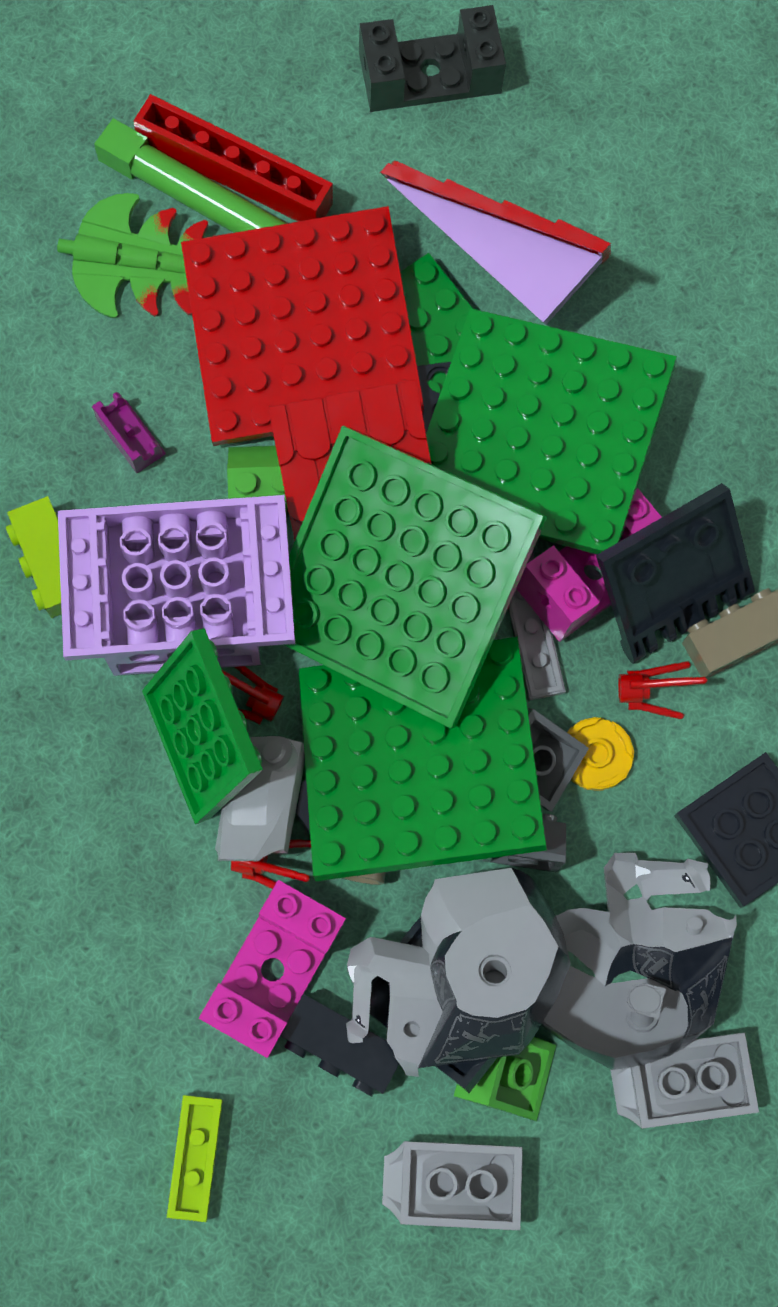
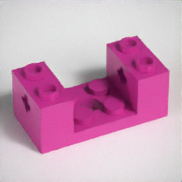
M638 488L621 541L662 518ZM553 545L526 565L516 589L560 642L609 607L611 603L603 577L599 580H592L584 572V567L587 565H594L599 568L596 558L597 554L567 546L558 551Z
M278 880L260 910L259 917L222 982L218 983L198 1019L268 1058L346 918ZM268 959H277L283 964V976L277 981H268L261 973L262 965Z

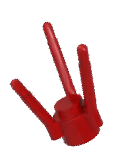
M688 661L644 670H627V674H619L618 678L619 703H628V710H642L666 717L683 719L684 714L642 701L643 699L650 698V688L707 683V678L649 679L651 676L690 668L691 664Z
M246 666L235 668L257 685L255 688L223 671V674L229 678L231 685L250 695L246 706L252 708V711L238 708L245 718L259 725L263 718L272 722L284 699L283 695L277 693L278 688L266 683Z
M292 839L289 843V848L311 847V840ZM268 855L259 861H231V871L242 873V878L256 881L271 889L274 888L276 881L261 875L264 871L304 882L310 880V876L267 863Z

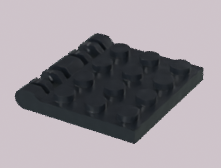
M722 483L596 555L622 638L620 643L625 655L632 664L646 657L645 648L649 653L658 650L654 631L660 629L662 636L668 642H671L677 638L675 626L681 634H685L691 626L705 620L703 610L710 618L716 616L719 613L716 595L720 594L722 601L730 607L738 602L737 597L743 600L755 593L731 490Z

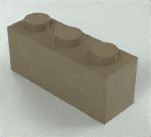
M770 588L764 589L750 598L752 603L740 608L739 604L732 605L719 613L720 619L710 624L705 619L688 629L689 634L682 644L701 677L709 678L778 643V590L771 592Z

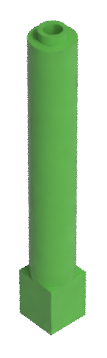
M114 118L94 143L98 161L131 180L137 177L233 233L287 224L150 146L148 137Z

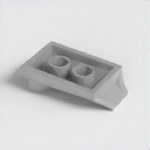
M280 736L250 737L252 744L260 753L263 770L222 807L215 846L218 861H259L270 853H288L305 765L304 745L302 742Z
M745 1033L695 1039L669 1057L641 1066L611 1070L617 1114L630 1119L642 1129L759 1113Z
M404 1141L398 1149L384 1156L382 1205L387 1207L397 1217L400 1224L520 1230L522 1147Z

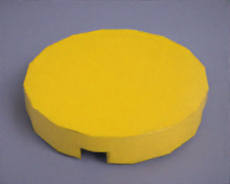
M592 717L580 720L568 730V734L589 748L571 778L573 783L586 790L603 791L614 788L626 778L632 767L634 748L629 735L620 725L603 718Z

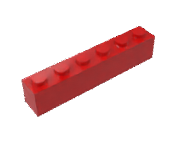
M152 94L149 95L133 120L135 131L148 137L150 146L194 171L297 222L325 217L333 205V183Z

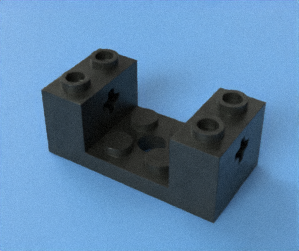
M493 5L460 9L457 34L401 42L397 41L393 19L359 23V56L370 112L502 93L506 61ZM426 65H434L440 72L435 76H427L421 69Z

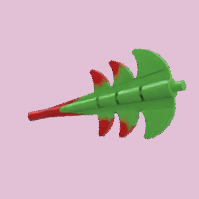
M134 193L115 194L100 200L88 210L82 219L75 241L59 238L57 252L73 255L72 275L75 286L83 300L96 312L110 318H117V291L123 281H130L136 301L154 317L159 315L157 296L164 283H171L176 303L187 315H192L181 242L204 238L205 232L209 227L207 220L197 222L186 229L177 245L171 244L169 241V229L172 221L177 216L175 208L162 210L152 215L142 225L138 234L131 233L130 218L134 207L140 200L139 195Z

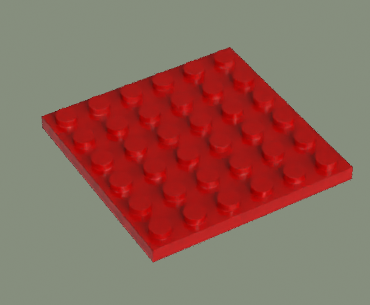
M389 206L181 242L213 446L273 436L268 407L356 390L360 391L362 389L397 384L415 379L421 409L424 410Z

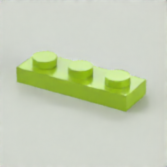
M183 1095L166 1218L207 1222L222 1099Z

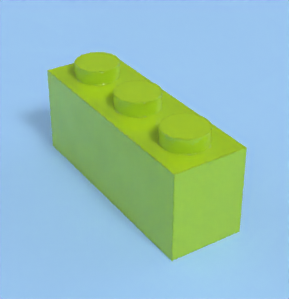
M47 496L8 511L7 514L11 524L5 527L13 546L19 544L21 546L24 556L18 558L25 577L30 578L33 576L37 588L31 590L39 611L46 609L50 617L54 618L62 614L58 517Z

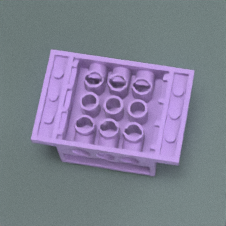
M284 495L58 511L63 657L65 660L105 658L114 676L157 673L191 631L205 628L209 640L213 641L216 646L217 659L221 668L260 665L259 646L295 644Z

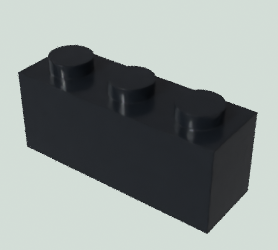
M303 994L280 1035L287 1040L284 1048L302 1058H305L307 1052L321 1059L318 1065L319 1068L337 1078L341 1071L355 1078L352 1086L373 1097L375 1091L383 1094L399 1065L388 1042L368 1030V1034L363 1038V1042L350 1043L347 1038L346 1023L351 1020Z

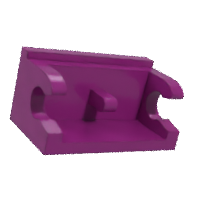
M115 392L113 394L114 401L111 404L105 406L99 401L92 405V409L98 423L134 471L139 473L166 455V452L126 399L119 392Z

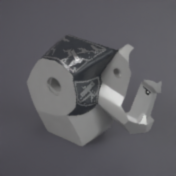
M614 853L604 867L608 912L578 908L556 915L564 933L567 950L593 970L595 977L570 966L559 995L541 1026L571 1048L611 1070L641 1066L669 1057L690 1044L714 1024L733 935L737 926L736 915L733 919L727 920L714 915L706 909L662 907L651 910L647 903L651 895L710 891V875L707 871L708 863L687 859L684 863L638 860L636 853ZM637 884L642 897L627 900L624 894ZM628 971H633L647 977L646 979L612 983L615 977Z
M514 868L435 879L433 887L425 898L421 913L423 947L369 937L351 948L347 970L354 983L352 1020L346 1023L348 1041L350 1043L363 1042V1038L368 1034L371 982L376 976L390 982L387 1042L393 1049L395 1058L402 1066L405 1074L419 1077V1068L519 1055L532 1041L556 1001L571 964L564 933L556 915L535 881L528 874Z

